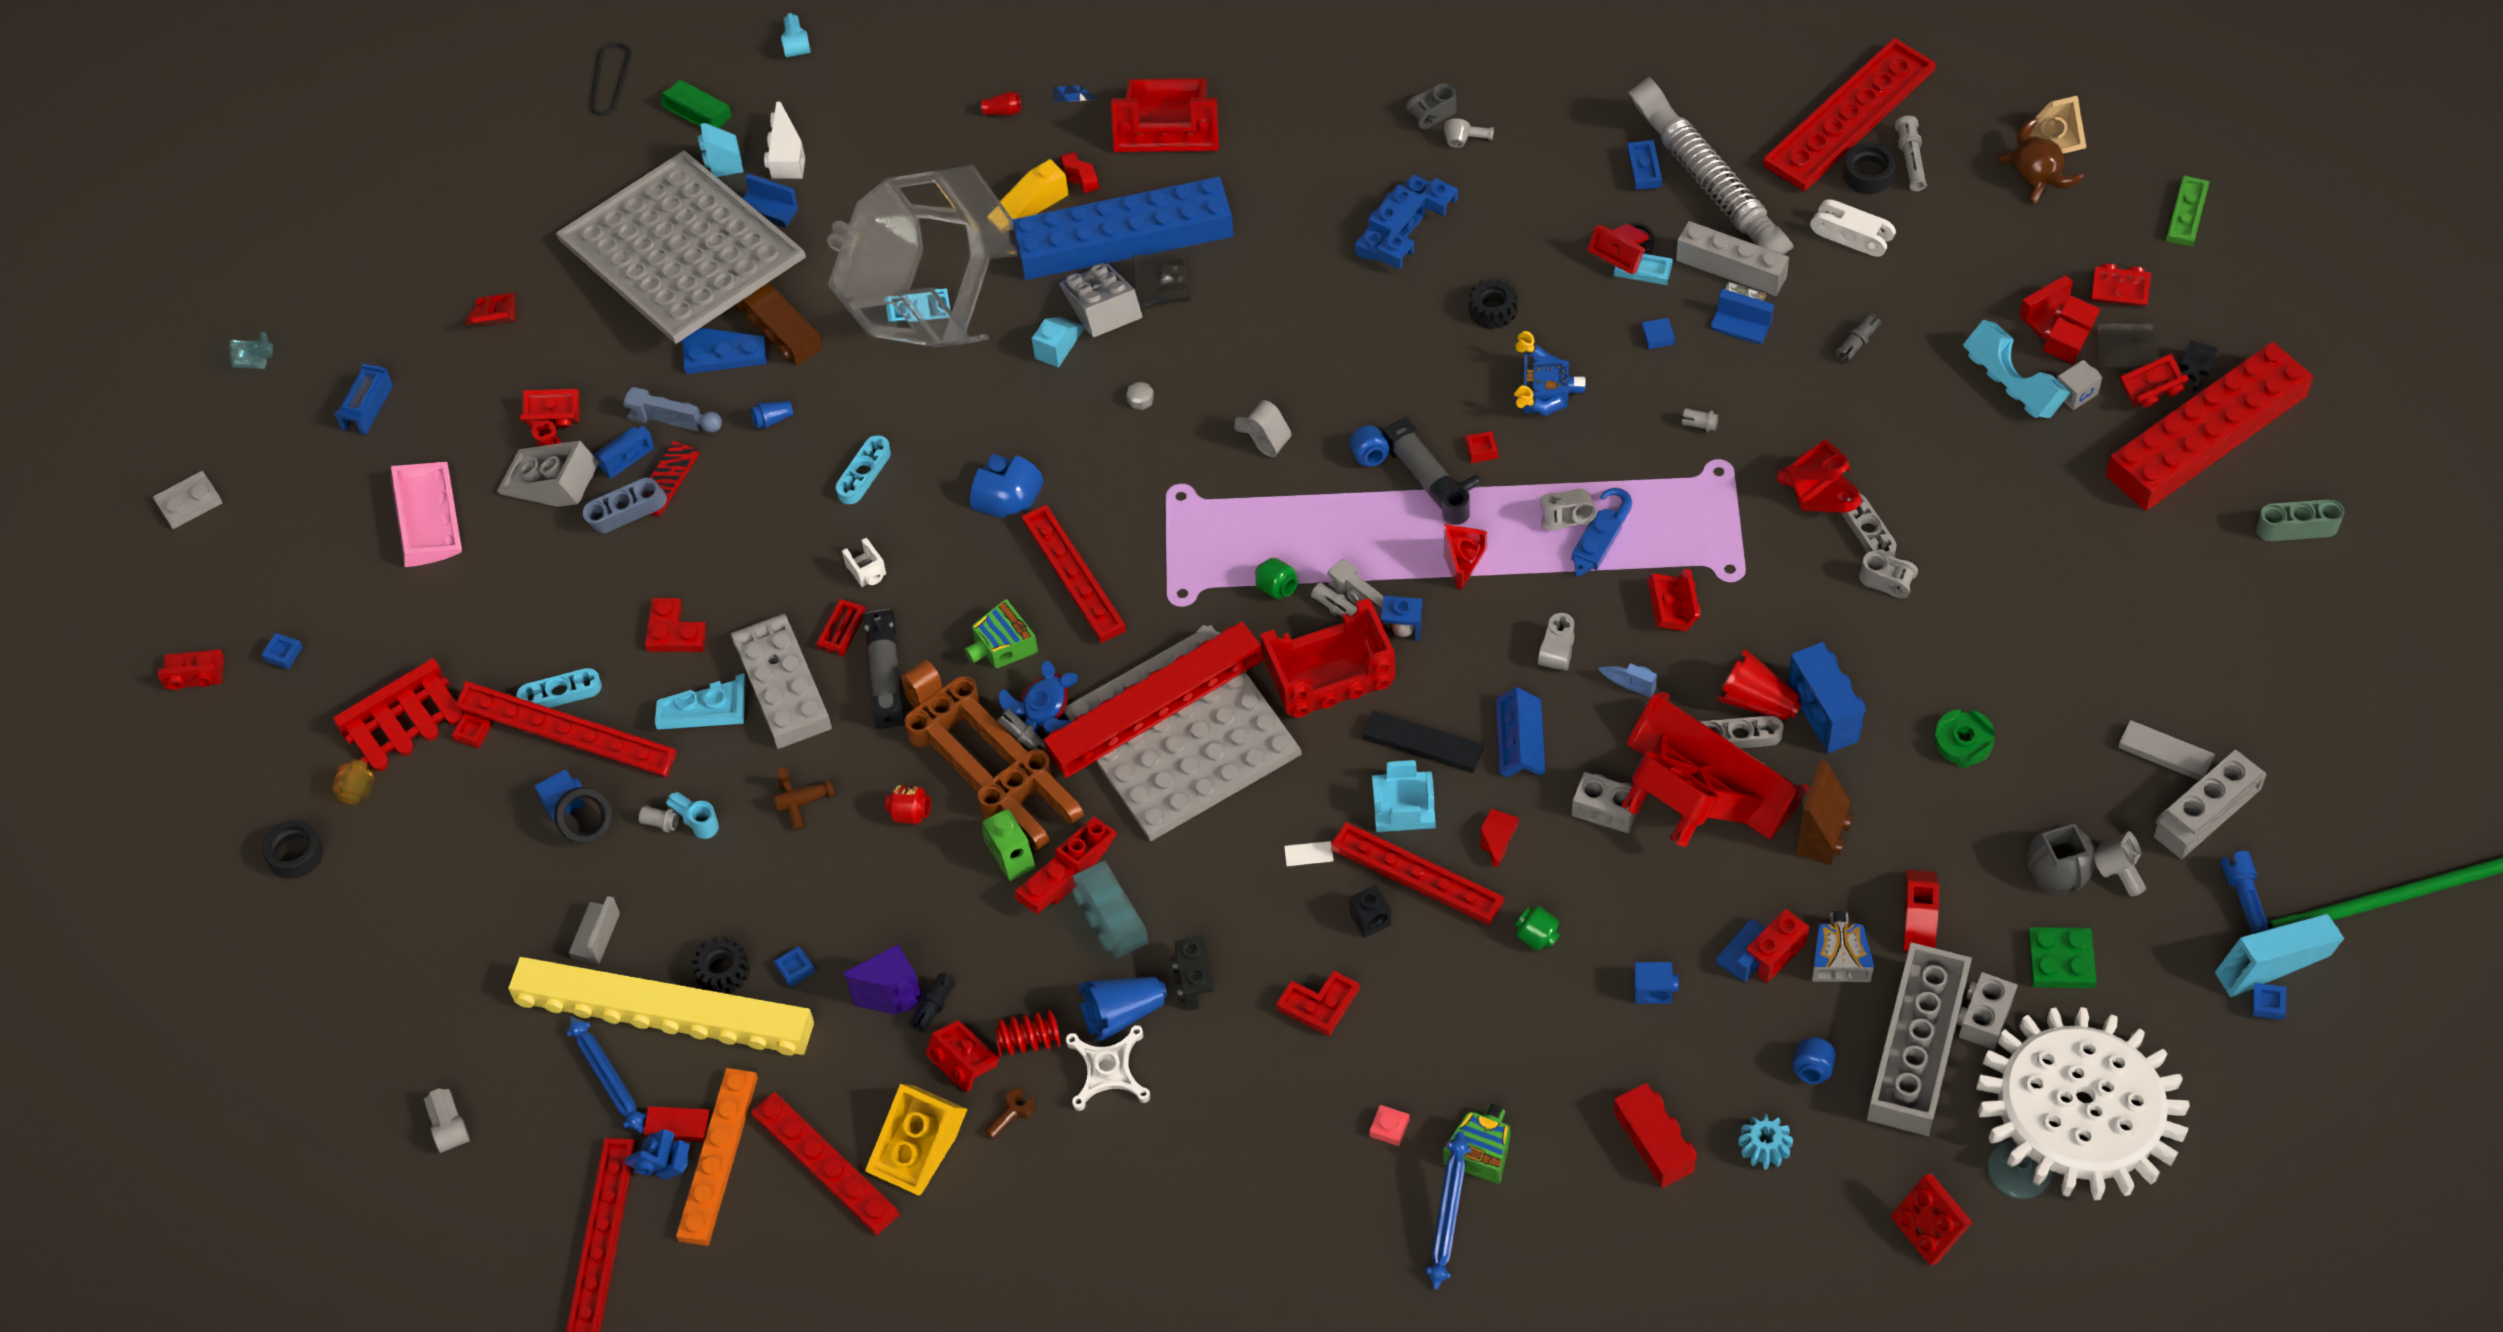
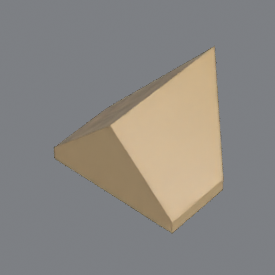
M2075 95L2051 101L2035 117L2038 118V122L2032 129V137L2051 139L2060 146L2063 154L2086 148L2078 96Z

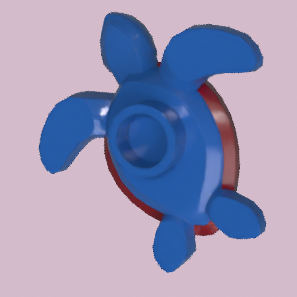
M1045 661L1041 667L1043 677L1035 680L1025 689L1021 702L1012 698L1005 689L999 693V702L1003 711L1009 707L1015 715L1025 719L1024 723L1026 725L1030 723L1034 727L1033 731L1036 734L1038 729H1044L1047 734H1050L1052 731L1061 729L1073 722L1071 720L1059 719L1067 707L1068 687L1077 683L1078 675L1076 673H1066L1064 676L1055 674L1054 666L1049 661Z

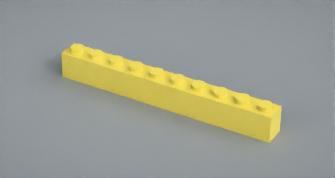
M524 957L519 958L508 988L514 1002L525 1008H532L533 1006L542 1007L553 1013L564 1011L574 1013L581 1018H590V1016L602 1018L606 1022L613 1024L619 1022L630 1023L640 1029L652 1027L661 1029L668 1034L679 1032L689 1034L701 1040L706 1039V1037L718 1039L728 1045L740 1043L756 1050L773 1049L784 1055H794V1053L804 1055L814 1026V1020L808 1008Z

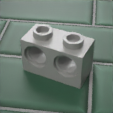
M1584 772L1573 799L1572 816L1629 834L1636 814L1627 811L1629 806L1624 809L1616 804L1622 803L1625 800L1632 784L1619 783L1609 780L1600 774ZM1594 794L1598 797H1589L1588 795Z
M1982 972L1978 983L1972 981L1966 999L1971 1000L1969 1007H1962L1956 1023L1962 1026L1959 1038L1995 1050L2018 985ZM1984 995H1992L1996 999L1990 1000L1987 999ZM1980 1020L1987 1025H1978L1974 1021Z

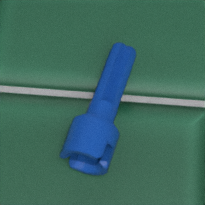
M2248 851L2235 852V862L2232 863L2229 858L2223 857L2220 863L2228 885L2235 887L2251 933L2256 934L2270 930L2254 885L2258 875L2250 853Z

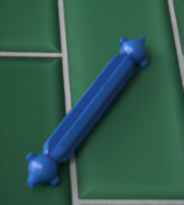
M571 1016L569 1018V1030L566 1031L567 1036L572 1035L577 1038V1045L619 1113L626 1117V1121L623 1122L624 1128L629 1127L642 1134L647 1114L636 1111V1103L594 1036L587 1032L588 1028L591 1027L589 1021L584 1022Z
M1461 1131L1458 1132L1455 1139L1446 1143V1147L1449 1148L1452 1155L1446 1163L1431 1254L1434 1264L1430 1268L1426 1267L1425 1273L1432 1280L1433 1289H1438L1441 1282L1449 1279L1451 1276L1447 1272L1445 1265L1450 1259L1465 1169L1463 1156L1471 1152V1147H1468L1464 1139V1132Z

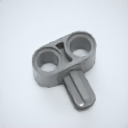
M1261 400L1247 418L1237 417L1235 419L1234 429L1237 432L1249 433L1257 448L1269 457H1275L1292 435L1278 408L1267 400Z
M2128 831L2101 843L2094 853V860L2100 873L2104 877L2118 874L2130 896H2137L2146 890V886L2134 866L2141 856V849L2135 836Z

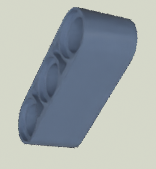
M643 478L590 501L583 509V517L595 531L607 533L661 509L666 504V493L652 478ZM654 491V494L651 497L646 498L648 493ZM629 502L627 507L621 509L624 503ZM603 513L599 520H595L599 514Z

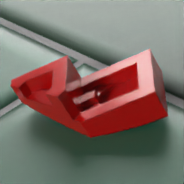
M1491 808L1480 830V847L1483 851H1488L1492 857V865L1498 867L1506 854L1507 845L1518 827L1519 818Z

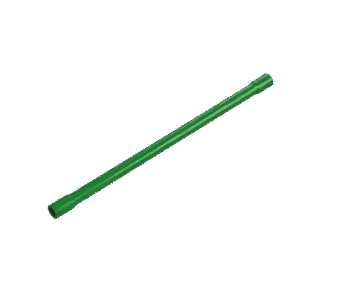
M2503 857L2305 913L2292 914L2270 920L2268 925L2270 929L2325 914H2328L2331 920L2334 921L2503 873Z

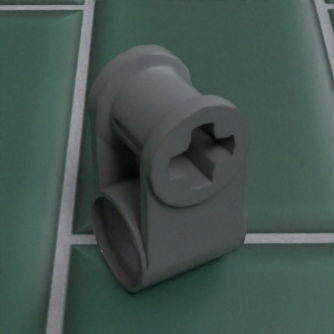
M1449 83L1438 84L1430 90L1412 97L1406 104V111L1410 115H1414L1421 129H1428L1456 113V89Z

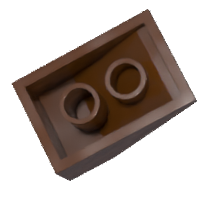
M1824 760L1820 761L1803 809L1796 855L1831 865L1834 856L1841 855L1845 839L1841 838L1843 830L1849 831L1854 814L1849 813L1851 801L1829 764Z

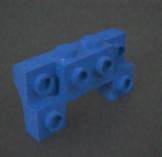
M1413 174L1404 186L1398 184L1392 193L1389 192L1385 196L1383 204L1377 210L1372 211L1368 219V229L1355 243V254L1366 260L1382 261L1400 270L1403 267V257L1407 253L1412 255L1415 252L1414 241L1407 237L1426 215V208L1444 217L1446 205L1450 201L1456 203L1458 200V188L1437 178L1431 183Z

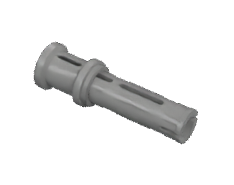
M1903 116L1897 119L1894 125L1895 130L1899 133L1898 147L1904 152L1910 189L1912 191H1921L1927 187L1919 149L1922 145V138L1918 135L1917 131L1919 122L1914 116ZM1912 161H1915L1916 170H1914Z

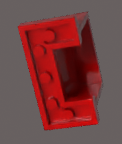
M1207 78L1129 79L1125 99H1112L1111 101L1114 152L1219 150L1217 97L1207 98Z

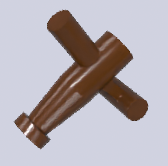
M780 768L777 771L778 786L780 789L785 790L783 793L773 795L777 811L787 810L793 830H802L805 826L798 806L808 804L827 795L829 798L835 796L831 779L825 780V784L792 789L788 770Z

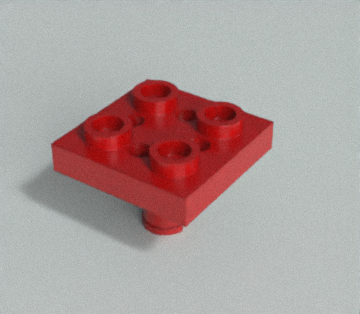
M1932 1173L1921 1178L1890 1216L1930 1266L1939 1263L1973 1223Z

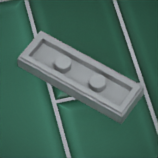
M2130 720L2118 746L2119 749L2199 781L2207 774L2215 756L2212 752Z

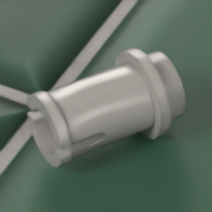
M1685 408L1683 413L1685 418L1682 419L1683 426L1706 429V432H1710V430L1716 431L1719 415L1714 414V411L1710 410L1708 413Z
M645 805L640 811L639 822L640 824L662 828L664 832H670V830H676L679 824V815L672 809L664 811Z

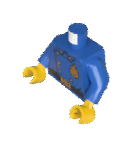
M1523 331L1517 336V339L1520 341L1515 344L1516 350L1520 353L1527 351L1524 360V386H1520L1514 393L1516 397H1519L1516 400V405L1519 408H1523V413L1536 412L1542 416H1548L1568 407V393H1585V377L1569 376L1568 361L1561 360L1547 353L1537 344H1534V337L1528 331Z

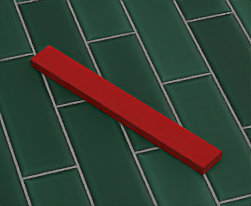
M465 681L455 704L457 710L665 778L668 777L678 752L674 748L469 681Z
M604 1138L566 1332H601L632 1167L625 1164V1159L627 1156L635 1153L637 1146L635 1139Z

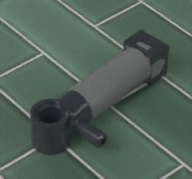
M1407 417L1383 428V435L1389 444V453L1393 458L1398 457L1442 510L1443 519L1452 525L1466 522L1470 516V494L1468 491L1481 484L1480 478L1474 475L1456 484L1417 437V429Z
M888 608L863 612L872 689V713L876 729L904 726L905 717L901 698L893 610Z

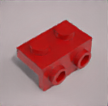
M2169 354L2121 376L2119 381L2133 408L2142 405L2145 409L2158 403V398L2165 394L2172 397L2184 391L2183 386L2189 381L2187 374L2182 375L2172 354Z
M578 389L523 391V414H520V421L531 429L536 423L543 420L553 422L558 428H569L571 423H580V391Z
M1684 569L1678 577L1652 573L1648 577L1647 583L1656 627L1687 632L1699 619L1701 612L1691 570Z

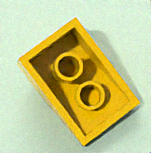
M900 1084L865 1171L921 1196L956 1139L967 1109L917 1086Z

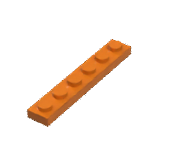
M726 1068L676 1237L679 1242L709 1246L758 1080L756 1072Z

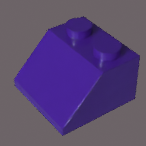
M899 945L844 972L851 1000L855 1006L896 1015L902 1011L913 1009L921 1000L915 971Z

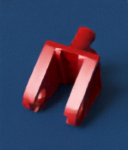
M1823 439L1808 452H1802L1803 455L1800 454L1794 463L1788 467H1783V471L1779 470L1777 474L1779 484L1794 489L1801 510L1845 513L1855 510L1862 503L1858 489L1842 475V473L1851 469L1847 457L1826 439Z

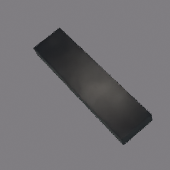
M1377 711L1372 712L1363 732L1364 740L1474 773L1484 749V744Z

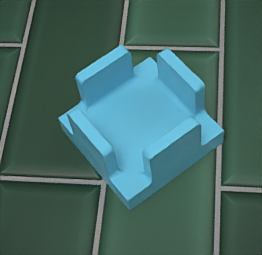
M1415 760L1393 761L1386 763V774L1372 775L1376 832L1436 828L1431 771L1416 772Z

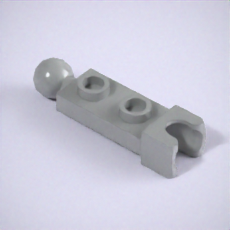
M1342 559L1337 562L1327 573L1333 579L1328 584V587L1339 595H1347L1350 602L1355 606L1356 602L1370 598L1381 621L1384 596L1357 576V569L1348 561ZM1382 623L1388 629L1392 627L1395 635L1399 637H1407L1414 630V625Z

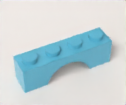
M1982 320L1962 345L1970 352L1968 357L1978 365L1983 364L1988 369L1987 375L1998 383L2001 381L2007 387L2005 389L2006 393L2015 400L2020 399L2026 405L2024 409L2035 418H2051L2071 392L2050 374L2040 372L2029 378L2021 377L2014 369L2011 361V348L2014 339L1995 322Z

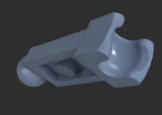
M636 387L630 388L623 402V406L631 409L627 418L633 421L646 423L648 419L698 432L702 427L708 433L718 431L722 424L721 417L715 412H706L702 415L699 412V408L691 403H680L661 396H651L648 390Z

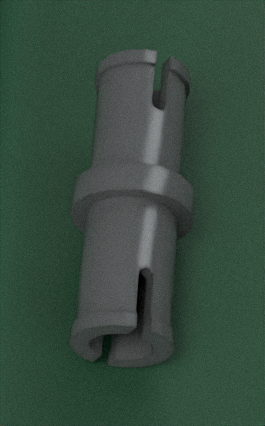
M1867 313L1859 325L1848 332V338L1835 351L1837 358L1844 354L1840 359L1841 362L1849 363L1856 352L1867 345L1869 342L1868 338L1881 325L1879 318L1874 323L1872 322L1876 315Z
M1009 707L1003 714L1011 722L1001 715L998 717L996 722L1015 737L1019 744L1021 743L1029 751L1038 749L1037 746L1047 752L1044 740L1033 731L1034 727L1030 723L1026 725Z

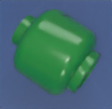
M1272 557L1267 559L1265 562L1260 563L1255 571L1256 587L1274 599L1288 597L1297 588L1296 570L1279 558Z
M1528 906L1513 925L1517 928L1516 937L1534 951H1539L1544 946L1550 949L1560 936L1556 931L1559 927V920L1541 906H1535L1532 909Z

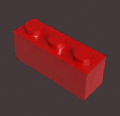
M1645 1083L1615 1098L1613 1113L1660 1187L1663 1188L1694 1172L1697 1153L1691 1142H1685L1681 1136V1129L1677 1120L1673 1116L1669 1117L1664 1110L1665 1105L1660 1094L1657 1091L1653 1092L1648 1083Z

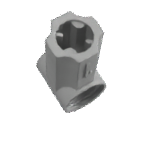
M439 1088L429 1092L424 1101L433 1125L430 1127L439 1152L442 1153L470 1142L467 1129L462 1117L458 1115L450 1090Z

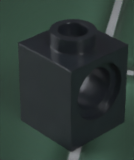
M1376 884L1349 897L1350 916L1364 938L1391 925V907Z

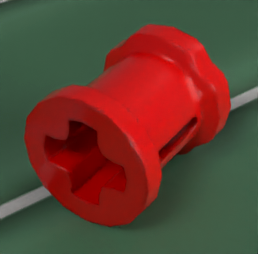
M543 420L533 426L532 436L537 441V447L561 443L559 437L556 436L557 429L553 422Z

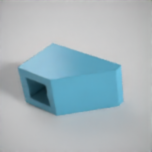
M707 123L700 124L702 135L697 137L700 151L706 150V152L702 153L705 168H710L711 173L716 177L744 172L736 135Z

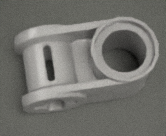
M1584 489L1548 493L1540 498V506L1544 512L1541 524L1547 530H1559L1575 525H1585L1593 521L1597 514L1596 507L1589 493Z
M1870 551L1863 558L1859 579L1867 587L1888 593L1896 598H1906L1910 594L1909 586L1912 579L1916 578L1918 568L1909 561L1897 559L1880 551Z
M1557 613L1550 618L1539 652V666L1564 671L1568 670L1574 643L1575 625L1573 618L1569 614Z

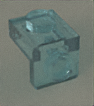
M260 332L258 341L230 340L228 346L232 368L265 369L268 358H271L273 354L272 342H268L266 332Z

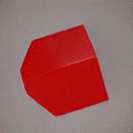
M514 292L477 298L475 301L476 305L467 315L464 324L479 326L516 322Z

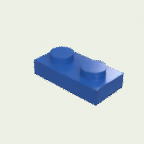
M1654 140L1627 143V153L1635 190L1662 187V176Z

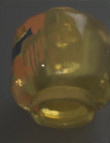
M352 759L350 763L338 766L332 790L337 795L336 798L339 801L358 805L360 801H365L369 798L375 776L367 768V763Z

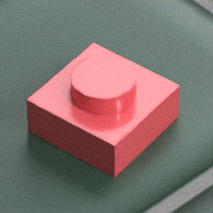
M1380 1105L1369 1131L1370 1137L1399 1146L1409 1123L1410 1115Z

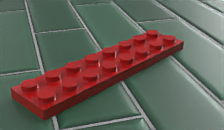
M1893 38L1763 158V166L1805 192L1936 69V62L1900 40Z

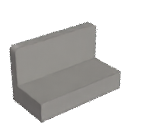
M607 896L604 905L594 902L589 903L569 951L571 959L600 964L620 915L614 897Z

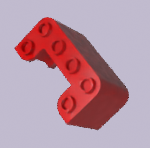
M1370 598L1356 602L1357 611L1352 616H1349L1348 613L1343 614V623L1291 640L1288 633L1283 634V638L1277 637L1274 630L1260 634L1264 663L1287 715L1301 718L1310 712L1322 708H1331L1336 703L1348 699H1357L1366 693L1384 690L1391 686L1392 681L1395 679V651Z

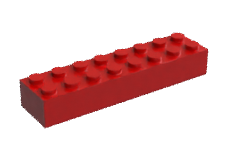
M2272 341L2112 454L2105 476L2142 509L2147 511L2306 398L2314 376Z

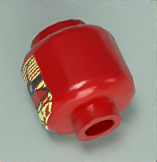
M899 785L895 787L892 794L887 795L885 809L887 812H890L891 819L895 823L917 825L923 819L928 818L931 810V798L929 795H926L922 787Z

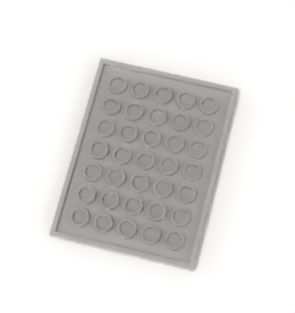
M685 150L556 232L562 244L675 344L806 258L804 250Z

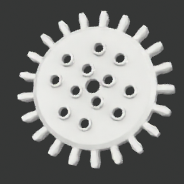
M2050 1008L2047 1015V1024L2050 1029L2040 1031L2031 1017L2026 1015L2022 1018L2019 1027L2028 1038L2022 1043L2007 1030L2002 1031L1997 1043L2012 1054L2010 1059L1988 1050L1983 1061L1984 1065L2003 1073L2002 1078L1980 1075L1977 1082L1976 1090L1999 1094V1101L1981 1102L1978 1110L1979 1117L2001 1116L2004 1124L1996 1126L1991 1130L1988 1138L1991 1144L2012 1137L2018 1146L2012 1150L2007 1163L2013 1167L2021 1163L2026 1156L2039 1163L2033 1176V1183L2039 1185L2046 1179L2049 1170L2064 1175L2061 1185L2062 1195L2067 1197L2070 1196L2076 1185V1178L2090 1180L2091 1193L2094 1200H2101L2105 1191L2104 1179L2113 1177L2123 1195H2130L2135 1185L2128 1172L2136 1169L2145 1180L2153 1184L2160 1172L2147 1159L2150 1154L2170 1166L2178 1154L2177 1151L2159 1141L2160 1137L2164 1136L2183 1142L2188 1131L2187 1127L2166 1121L2167 1115L2185 1116L2190 1107L2187 1100L2166 1099L2165 1092L2178 1089L2183 1080L2181 1074L2159 1077L2155 1071V1068L2163 1064L2167 1052L2161 1049L2145 1058L2137 1050L2142 1043L2145 1032L2138 1029L2131 1034L2127 1042L2113 1035L2117 1028V1016L2112 1014L2105 1021L2103 1030L2088 1027L2089 1015L2087 1008H2080L2075 1019V1026H2063L2057 1008ZM2084 1050L2091 1051L2093 1054H2087ZM2047 1059L2051 1061L2052 1064L2047 1065L2042 1060ZM2113 1063H2117L2122 1068L2115 1067ZM2072 1073H2078L2082 1078H2075ZM2031 1084H2038L2040 1086V1089L2033 1088ZM2102 1087H2108L2111 1092H2105ZM2085 1092L2092 1097L2093 1102L2083 1103L2077 1098L2076 1094ZM2061 1097L2068 1098L2070 1102H2063L2061 1100ZM2136 1100L2141 1106H2136L2131 1101ZM2090 1111H2096L2100 1116H2093ZM2049 1122H2056L2059 1127H2053ZM2120 1125H2126L2130 1130H2123ZM2079 1136H2086L2089 1141H2083Z

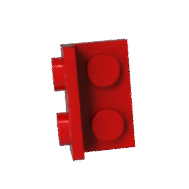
M2101 264L2100 267H2095L2092 276L2091 301L2147 307L2151 272H2145V269L2141 267H2128V270L2117 269V266L2114 264Z
M221 649L164 655L163 669L158 670L157 676L165 689L172 690L222 684L224 654Z
M1784 910L1747 947V952L1758 960V977L1766 984L1807 945L1810 927L1789 910Z
M959 1020L932 1033L926 1050V1056L931 1062L939 1067L964 1092L971 1090L976 1077L997 1067L999 1057Z

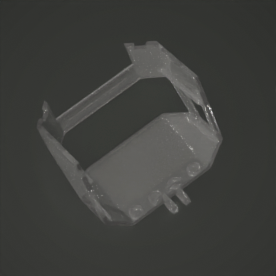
M974 165L887 178L857 202L849 226L843 221L837 220L833 222L832 229L835 234L829 235L827 242L831 249L838 251L839 254L828 286L869 337L932 347L969 344L990 339L987 334L969 336L966 331L990 259L1017 256L1016 244L1011 245L1009 230L1013 229L1012 218ZM932 182L936 183L953 208L913 205L899 188ZM918 217L966 224L971 256L952 312L933 287L910 290L923 253ZM886 304H893L912 329L897 327L898 323L890 324L888 322Z

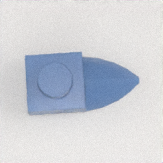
M1630 663L1628 668L1620 666H1601L1598 668L1604 676L1614 683L1645 697L1651 698L1656 690L1657 674L1646 667H1638Z

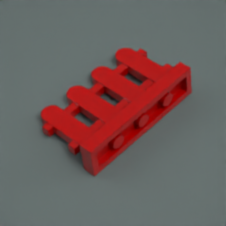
M432 658L333 717L338 731L348 744L351 745L355 742L364 755L360 759L364 767L371 765L375 771H384L389 765L386 756L388 753L396 750L401 756L410 755L414 750L411 739L421 734L427 741L435 740L439 736L436 724L446 719L450 725L457 726L463 716V712L455 708L457 701L454 700L446 688L450 683L446 677L443 678L440 666ZM429 697L439 709V712L433 716L429 715L421 703ZM404 712L414 724V727L406 732L396 719L397 716ZM379 727L389 740L388 743L381 747L371 734L372 731Z

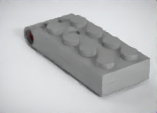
M785 613L731 633L734 645L777 749L832 729L829 715Z

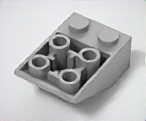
M1108 263L1097 264L1087 272L1072 274L1066 280L1059 282L1062 291L1082 325H1084V328L1093 338L1143 318L1135 289Z

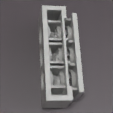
M2234 750L2167 810L2160 814L2155 822L2157 828L2154 838L2182 860L2262 789L2267 773L2242 753Z

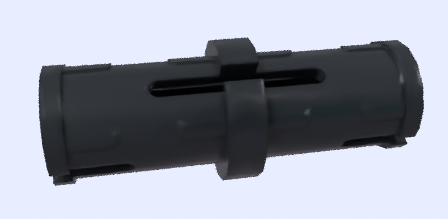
M939 973L929 992L923 994L920 1000L921 1005L909 1021V1025L914 1030L920 1025L918 1032L925 1033L936 1013L942 1011L944 1000L956 984L952 977L949 976L945 982L946 974Z

